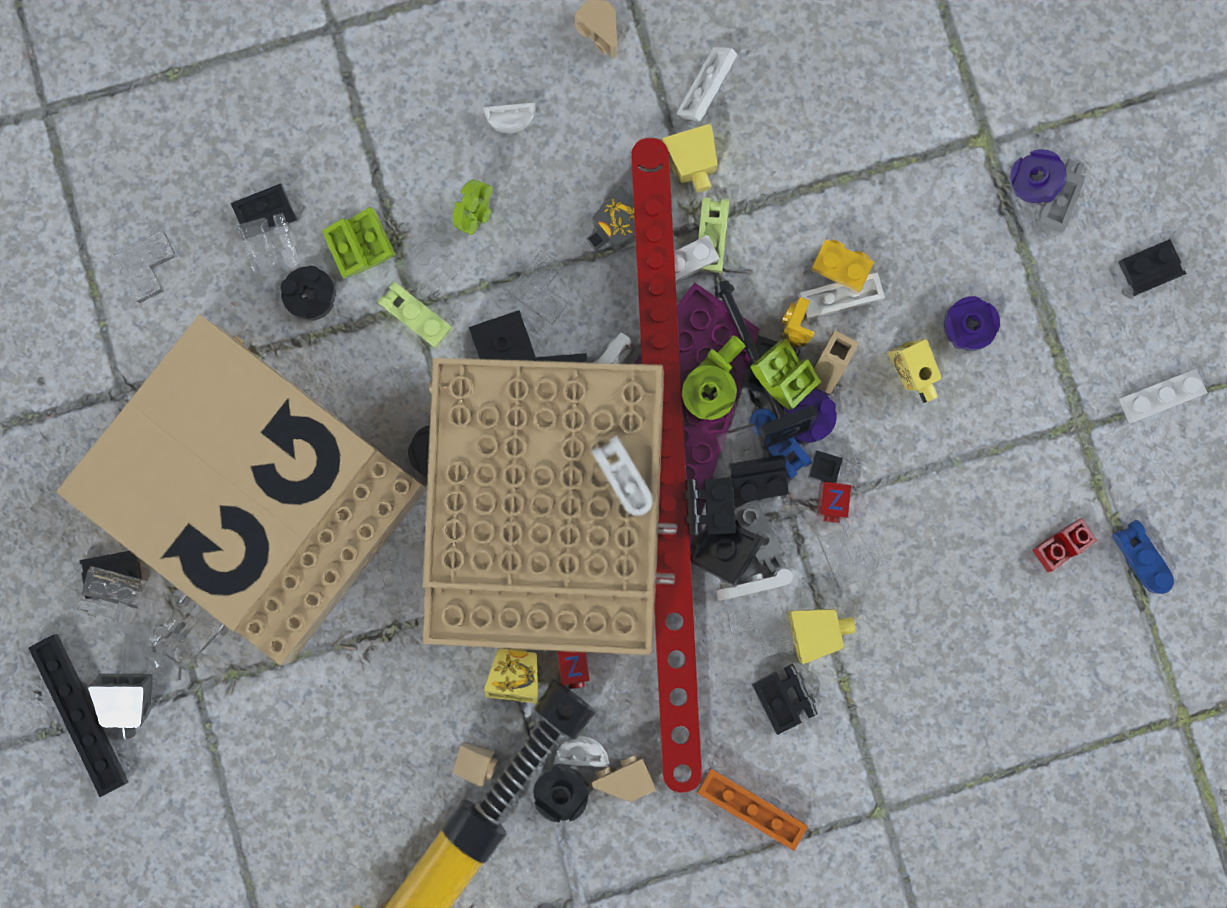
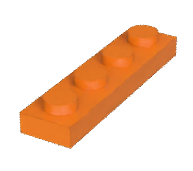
M712 768L708 770L697 790V794L793 851L797 848L808 828L807 824Z

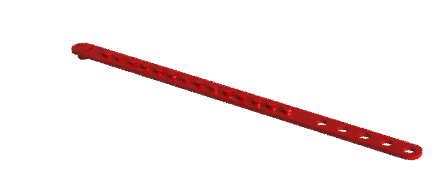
M643 138L633 146L631 152L642 365H660L664 370L658 523L676 524L677 528L658 527V529L677 530L675 534L658 533L656 573L674 574L675 578H656L675 581L674 584L656 583L654 616L662 772L664 782L668 788L678 793H686L694 790L699 785L702 778L690 540L688 525H685L687 500H684L683 491H686V465L669 151L664 142L657 138ZM640 166L645 170H654L659 166H663L660 170L655 172H645L638 168ZM671 613H678L683 619V624L678 630H670L666 626V618ZM675 650L681 651L685 656L684 664L678 668H674L668 663V655ZM676 688L685 690L687 694L685 703L679 706L672 704L669 698L671 691ZM678 726L687 728L689 732L687 741L681 744L674 742L671 736L673 729ZM681 764L687 765L691 770L689 779L683 782L676 780L673 774L674 769Z

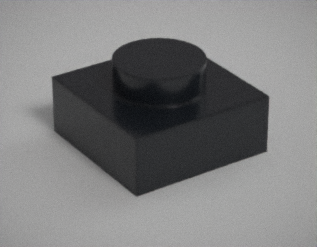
M815 451L808 477L822 482L836 483L843 458Z

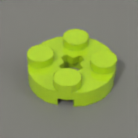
M471 179L463 186L460 193L464 194L461 203L456 201L453 210V225L455 228L466 234L473 235L481 223L485 224L488 222L491 216V209L488 208L493 191L491 185Z
M704 365L694 369L687 376L682 387V400L685 407L699 419L714 420L723 417L731 410L737 394V387L733 377L726 370L712 365ZM705 385H708L710 388H716L717 392L713 394L715 399L710 401L708 397H702L701 393L704 392Z

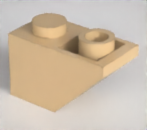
M587 0L575 13V28L583 37L591 38L601 53L604 55L608 53L614 59L617 56L616 8L607 0Z
M834 330L813 367L821 381L815 389L827 395L831 394L847 368L859 342Z
M463 742L460 745L453 774L475 785L483 786L486 780H491L492 776H494L498 759L493 758L495 751Z
M635 754L627 756L620 760V766L613 769L610 766L601 768L594 773L596 777L591 780L593 788L629 802L656 791V786L642 755L637 758Z

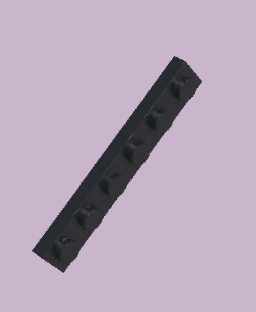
M58 634L51 635L28 647L99 797L129 783Z

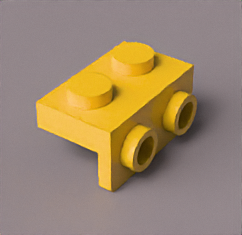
M825 239L811 271L860 293L874 265V261L870 260V257L861 251L853 252L846 249L845 245L840 241Z
M799 297L795 304L790 303L781 321L782 324H785V327L780 337L787 338L790 345L795 348H800V346L806 347L815 332L800 326L810 303V300Z

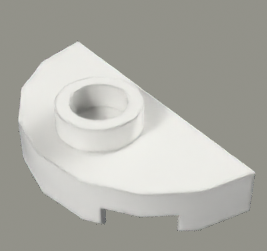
M536 103L483 107L486 120L494 129L502 133H515L522 131L530 125L535 116Z
M578 736L576 740L569 738L560 745L555 753L553 765L608 767L609 760L607 752L600 743L589 737Z

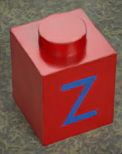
M830 482L820 483L816 516L824 517L823 522L840 523V519L848 518L851 485Z
M557 651L562 685L568 684L569 689L585 687V682L590 681L586 652Z

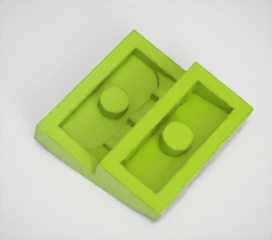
M369 207L350 219L342 218L322 230L340 273L345 279L396 256L375 208Z
M787 338L777 342L750 367L765 389L788 410L793 409L821 382L809 360L800 361Z

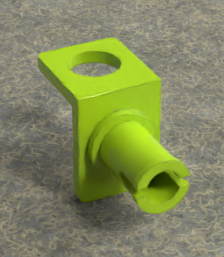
M733 335L718 353L711 349L707 358L698 367L712 365L730 373L732 369L730 363L746 346L739 338ZM708 385L704 386V392L707 395L715 389V387L710 388Z

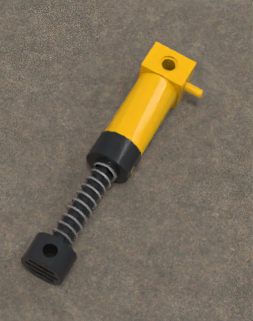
M554 680L534 706V709L544 720L538 721V728L530 731V739H524V747L517 748L518 755L510 757L511 764L504 766L503 775H497V783L490 784L491 791L483 793L484 800L478 801L477 804L468 800L461 801L458 809L449 817L443 825L441 832L382 908H451L483 864L487 863L499 843L507 836V832L500 824L498 818L500 816L505 817L503 811L506 807L511 808L509 804L513 798L518 799L516 794L520 789L525 790L523 784L526 780L531 781L529 776L533 771L538 772L536 767L540 762L545 763L543 757L546 753L551 754L549 749L553 744L558 745L556 742L560 735H567L576 740L596 714V711L569 688ZM567 704L572 708L573 712L567 716L562 715L558 711V706Z

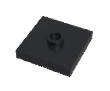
M520 310L469 327L479 359L531 361L532 357H536Z
M735 524V534L707 535L706 530L690 556L691 563L736 587L763 544V538Z

